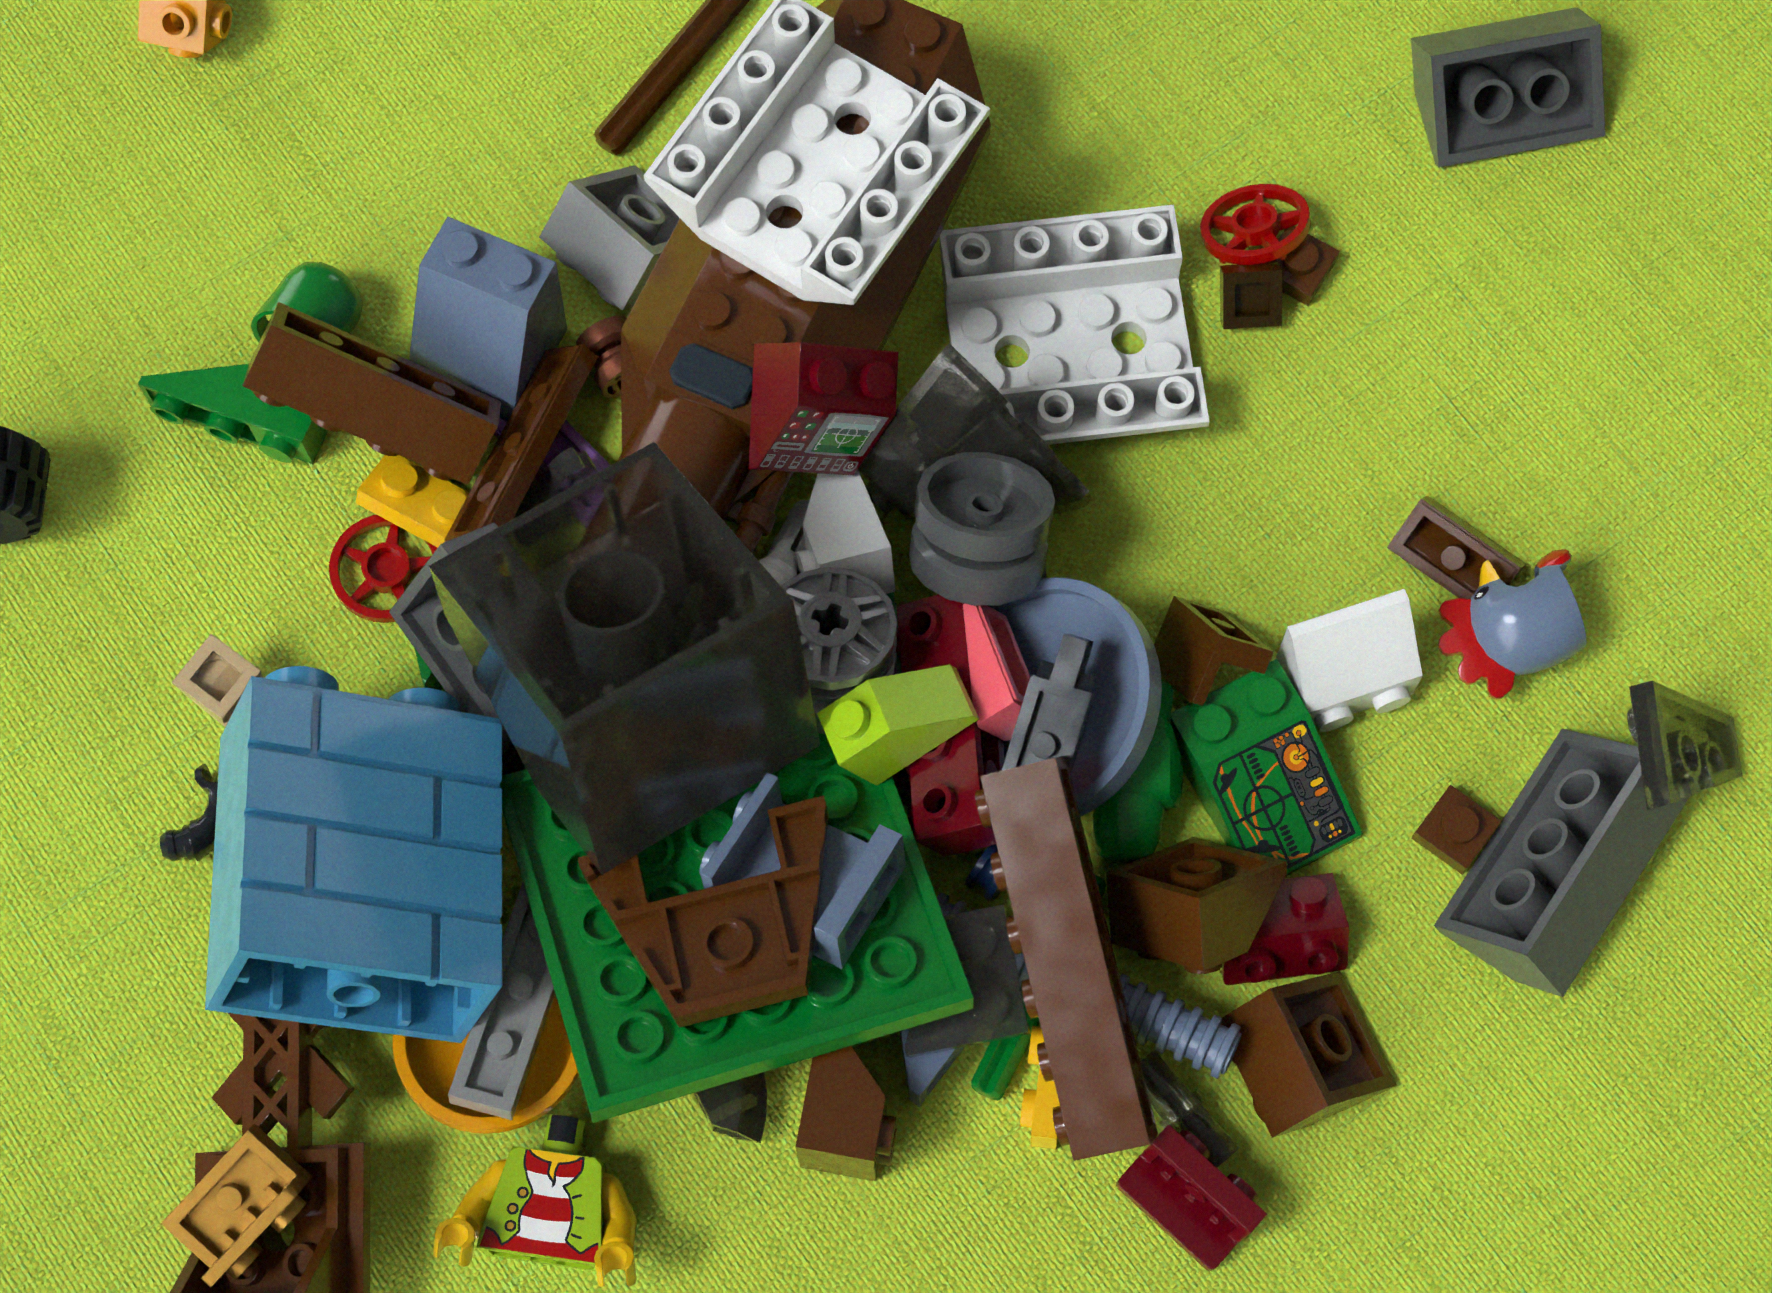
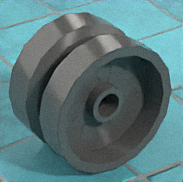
M962 452L939 459L924 470L917 485L914 508L916 522L912 529L909 549L913 573L925 587L942 597L973 606L1002 605L1024 598L1039 586L1045 570L1048 551L1047 537L1052 526L1055 508V498L1050 483L1038 470L1020 460L991 452Z

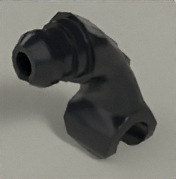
M202 764L194 771L196 782L208 795L204 814L198 819L191 820L190 824L184 825L182 829L167 830L160 836L162 855L171 861H178L185 857L189 860L196 859L201 861L214 849L218 781L211 782L212 776L206 764Z

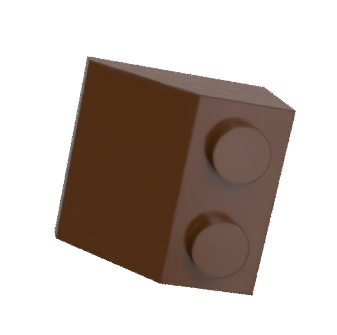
M1191 837L1106 872L1111 943L1137 951L1138 956L1144 959H1164L1183 965L1184 970L1190 973L1207 974L1216 972L1222 968V963L1248 952L1287 874L1286 861Z
M1340 971L1270 988L1222 1017L1221 1025L1230 1028L1235 1023L1241 1027L1240 1033L1242 1036L1232 1061L1237 1065L1248 1087L1257 1115L1265 1123L1272 1138L1306 1128L1388 1091L1397 1085Z
M851 1046L813 1057L795 1147L800 1168L876 1181L878 1165L891 1166L897 1128H895L897 1117L887 1115L885 1094Z

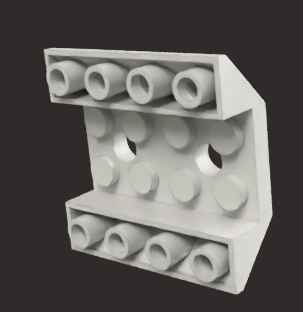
M774 0L646 171L644 181L702 241L805 301L854 305L990 115V108L938 78L927 94L924 95L835 43L834 18L803 0ZM858 114L868 120L869 126L860 134L849 135L841 132L836 127V123L845 115ZM781 206L796 208L802 214L800 222L791 228H778L770 223L768 217L774 209Z
M1174 205L942 230L939 240L946 319L960 420L969 452H988L1209 426L1210 421L1201 366L1193 367L1179 284L1183 257ZM1121 332H1133L1143 340L1145 346L1135 354H1124L1113 346L1112 339ZM1016 345L1027 353L1028 359L1023 365L1011 368L999 363L995 354L1003 346Z

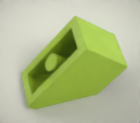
M950 664L868 679L817 713L838 765L876 786L979 720L957 669Z

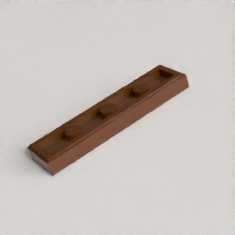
M583 344L545 350L445 537V542L494 522L505 535L598 358L587 346Z

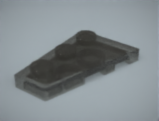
M1655 681L1629 686L1632 707L1629 708L1627 713V723L1632 738L1638 744L1647 810L1678 802L1680 798L1693 796L1701 793L1703 789L1716 787L1743 776L1734 717Z

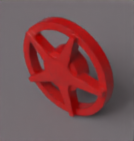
M1255 184L1232 190L1215 200L1205 211L1201 219L1200 230L1205 248L1211 255L1219 259L1220 263L1255 265L1278 258L1281 260L1286 259V255L1296 249L1308 235L1311 218L1308 204L1298 192L1276 184ZM1265 198L1287 202L1297 210L1277 214L1274 206L1265 203ZM1255 199L1253 203H1248L1238 208L1232 217L1220 216L1234 205ZM1297 225L1289 236L1280 242L1278 241L1276 236L1279 231ZM1214 228L1233 233L1234 237L1226 246H1223L1212 237L1211 229ZM1261 245L1264 247L1256 250H1245L1249 246Z
M378 515L363 518L351 525L340 536L330 556L329 576L335 594L350 612L365 620L389 623L396 622L389 613L390 610L371 609L360 603L376 591L392 593L398 601L405 591L404 586L410 580L411 574L420 572L430 557L409 558L406 551L399 546L400 527ZM390 526L386 542L375 544L366 552L349 547L361 534L374 528ZM425 541L433 555L437 547ZM343 556L360 565L365 578L364 582L351 597L344 590L340 579V565Z

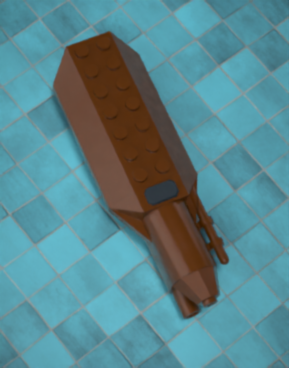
M825 0L816 7L818 10L834 18V34L837 45L924 95L927 94L938 78L985 105L961 23L904 0ZM858 114L845 115L836 123V127L841 132L849 135L860 134L869 126L868 120ZM989 116L854 305L802 300L702 241L679 219L621 329L622 453L567 558L558 628L566 635L564 645L567 648L591 660H597L601 653L610 655L668 616H675L698 572L713 578L698 607V617L707 624H713L721 618L734 590L743 588L751 572L747 564L761 536H769L777 520L773 512L794 473L749 469L754 344L804 342L883 350L990 136L991 122ZM781 206L770 213L768 220L778 228H791L800 222L802 214L796 208ZM725 519L740 525L725 555L719 554L715 556L708 553Z

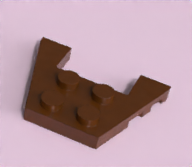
M824 796L767 810L781 866L780 870L654 902H649L641 862L635 843L578 857L579 866L584 878L679 1028L809 995L815 942L814 927L817 924L829 818Z

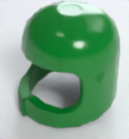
M304 262L293 268L282 279L272 295L253 317L251 329L254 337L259 342L269 322L265 315L273 314L277 303L280 302L351 334L361 317L362 298L355 284L339 269L322 262Z

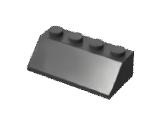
M1561 729L1436 921L1435 928L1441 934L1515 982L1563 997L1691 794L1657 751Z

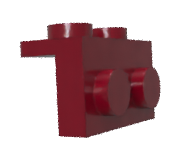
M1333 873L1283 880L1248 952L1222 963L1221 974L1224 984L1257 983L1265 980L1311 974L1318 975L1342 971L1347 968L1349 924Z
M1168 1124L1117 1180L1116 1187L1204 1269L1213 1271L1241 1240L1252 1233L1267 1213L1257 1205L1260 1198L1247 1182L1235 1174H1229L1226 1177L1207 1160L1211 1154L1208 1148L1195 1135L1185 1129L1177 1132Z

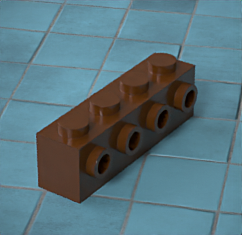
M280 302L277 303L252 356L242 385L252 390L257 398L269 405L276 407L289 406L309 415L314 423L326 430L334 432L346 431L366 440V443L372 449L381 454L403 456L421 464L427 473L438 479L446 481L455 479L466 485L469 484L498 427L501 401Z

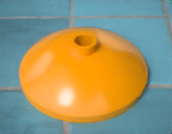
M556 994L513 1120L450 1104L448 1093L469 1033L462 1043L393 1034L395 1065L409 1096L426 1114L444 1125L461 1131L488 1134L511 1131L526 1126L556 1107L570 1091L579 1075Z

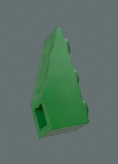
M249 364L141 376L138 382L140 389L151 406L150 410L158 417L174 424H183L186 419L203 425L210 435L227 443L236 444L239 438L259 445V449L264 454L284 463H291L293 458L313 464L329 431L314 423L309 415L289 406L276 407L269 405L257 398L252 390L243 387Z

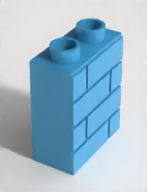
M291 666L275 670L265 678L251 676L220 737L205 1010L462 1043L502 987V924H500V918L502 917V855H500V849L502 848V789L500 788L502 781V723H500V719L460 712V704L454 696L433 688L406 689L395 693L389 699L339 691L338 682L332 675L313 667Z

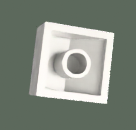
M1405 589L1288 626L1276 657L1308 709L1319 732L1340 728L1354 719L1352 714L1375 707L1377 713H1385L1404 706L1411 700L1410 695L1414 693L1423 676L1410 601Z

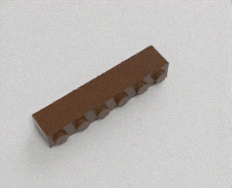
M1066 755L982 775L980 779L983 789L976 790L975 792L976 806L984 828H993L998 852L991 854L992 872L999 891L1008 890L1014 914L1006 918L1007 933L1014 954L1023 953L1029 979L1022 980V994L1029 1017H1039L1044 1042L1038 1043L1037 1055L1044 1080L1046 1082L1054 1081L1060 1106L1053 1107V1122L1059 1143L1062 1146L1070 1145L1073 1161L1150 1145L1157 1137L1158 1131Z

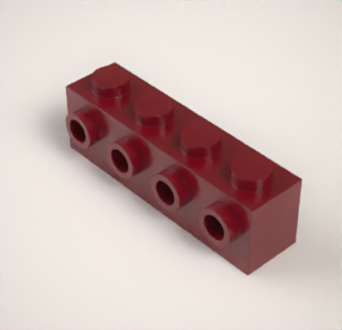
M937 594L896 606L898 620L896 653L901 661L902 673L950 664L957 669L972 702L963 612L964 603L949 600ZM976 722L905 767L910 777L912 804L909 805L907 815L915 840L945 857L996 844L993 828H984L981 823L976 806L975 792L976 790L983 789L980 776L1002 771L1005 761L1003 740L978 728Z

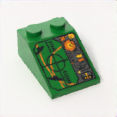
M1278 659L1269 662L1265 674L1252 671L1210 692L1202 706L1189 703L1171 712L1170 725L1173 728V732H1175L1180 755H1182L1183 771L1227 846L1286 861V876L1362 837L1361 828L1310 713Z

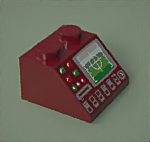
M804 342L754 344L749 469L854 475L896 414L899 352Z

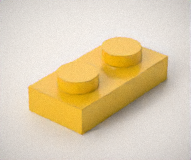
M384 455L357 489L356 504L438 548L440 544L445 542L444 539L469 492L449 481L430 475L421 466L403 456Z
M1032 1026L1028 1064L1039 1065L1037 1045L1044 1042L1042 1029L1039 1026ZM1040 1068L1037 1090L1024 1088L1020 1127L1032 1128L1031 1146L1056 1150L1057 1135L1053 1122V1107L1060 1106L1054 1081L1046 1082Z

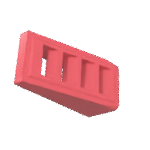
M964 603L963 612L972 702L979 717L976 723L981 730L1003 741L1011 740L1030 680V674L1007 617L988 605L973 606Z

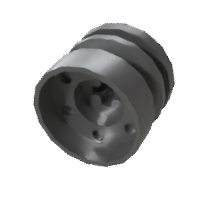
M834 567L804 571L782 584L767 604L763 623V635L766 653L765 674L771 702L786 720L808 732L825 734L817 713L868 679L896 674L897 619L891 599L875 581L854 570Z

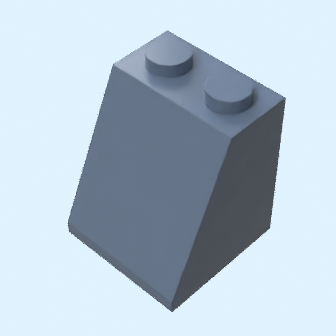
M447 217L419 265L409 360L501 401L499 418L508 421L545 350L557 348L567 331L557 264L546 257Z

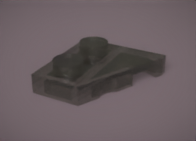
M1004 904L944 916L974 997V1009L909 1028L904 1046L908 1058L1031 1034L1016 957L1008 938L1006 918L1008 916Z

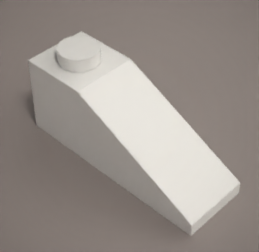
M859 470L854 475L817 474L803 521L806 550L796 552L799 572L802 573L824 567L854 570L875 581L886 594L895 592L891 545Z

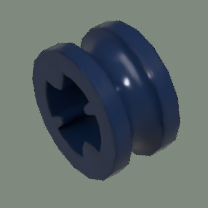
M997 844L991 845L985 850L965 881V885L971 889L975 886L981 887L985 892L984 898L990 903L1002 892L999 891L991 867V854L998 852Z

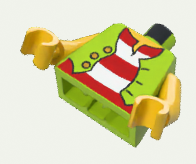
M548 1115L542 1150L512 1147L507 1159L494 1161L464 1195L452 1218L441 1222L436 1228L433 1255L439 1258L443 1248L456 1245L461 1247L459 1265L463 1267L468 1266L472 1262L474 1240L478 1238L477 1248L486 1256L595 1271L597 1283L600 1287L605 1286L604 1277L608 1272L620 1269L625 1271L627 1286H632L637 1280L633 1254L637 1218L621 1180L613 1174L607 1173V1167L602 1159L580 1156L585 1121L569 1116Z

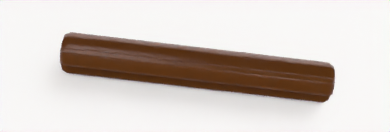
M705 0L597 127L594 133L597 144L614 156L621 154L750 0Z

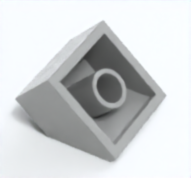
M635 165L570 181L539 236L556 252V256L561 263L573 270H577L597 288V292L602 299L619 307L621 310L634 306L680 219L644 181L645 173Z

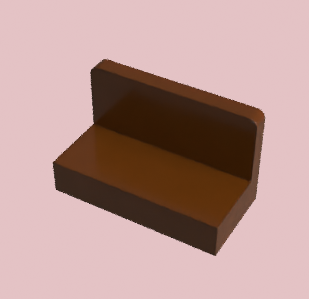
M1176 596L1172 599L1154 643L1159 659L1161 676L1189 702L1201 706L1206 701L1221 662L1265 674L1274 651L1227 612Z

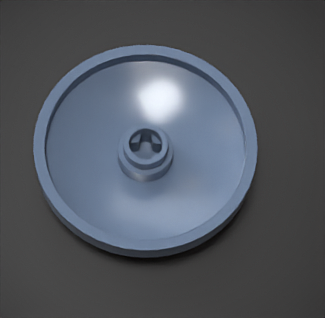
M1059 577L1042 578L1039 586L1024 598L1002 605L989 606L1007 617L1030 677L1031 674L1037 673L1041 660L1055 664L1064 634H1073L1094 642L1085 673L1097 677L1093 691L1096 695L1071 772L1080 816H1083L1111 798L1128 781L1146 754L1154 735L1161 706L1162 684L1159 659L1147 629L1137 615L1122 601L1097 586L1084 581ZM1011 740L1003 741L1005 758Z

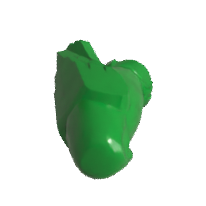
M1162 679L1161 706L1158 722L1146 754L1128 781L1105 803L1094 809L1092 829L1094 847L1098 855L1108 862L1125 865L1154 853L1161 836L1164 811L1178 808L1180 805L1183 785L1182 755H1180L1175 732H1173V728L1170 725L1174 689L1168 682Z

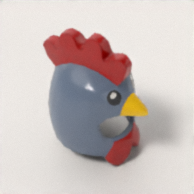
M1554 550L1542 557L1535 566L1534 579L1518 587L1506 585L1500 579L1490 561L1486 560L1482 563L1479 588L1470 599L1456 598L1441 604L1438 610L1440 617L1452 629L1440 637L1438 649L1442 655H1460L1463 658L1457 669L1459 680L1466 685H1473L1479 680H1484L1487 683L1489 697L1494 700L1502 699L1512 690L1515 676L1531 674L1551 668L1570 659L1586 647L1587 640L1583 619L1572 589L1563 573L1567 564L1571 561L1572 555L1568 550Z

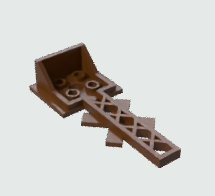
M228 1013L243 1030V1060L211 1098L234 1124L242 1125V1136L254 1123L264 1133L268 1134L276 1123L279 1122L287 1130V1147H282V1149L313 1177L298 1194L307 1204L292 1219L295 1233L289 1246L284 1242L281 1232L278 1233L269 1225L254 1241L263 1249L262 1252L236 1280L225 1272L211 1288L201 1279L209 1267L195 1254L191 1253L170 1293H370V1143L360 1142L312 1146V1107L323 1119H331L355 1090L313 1044V1038L324 1025ZM284 1075L287 1080L276 1092L273 1087ZM228 1151L195 1153V1186Z

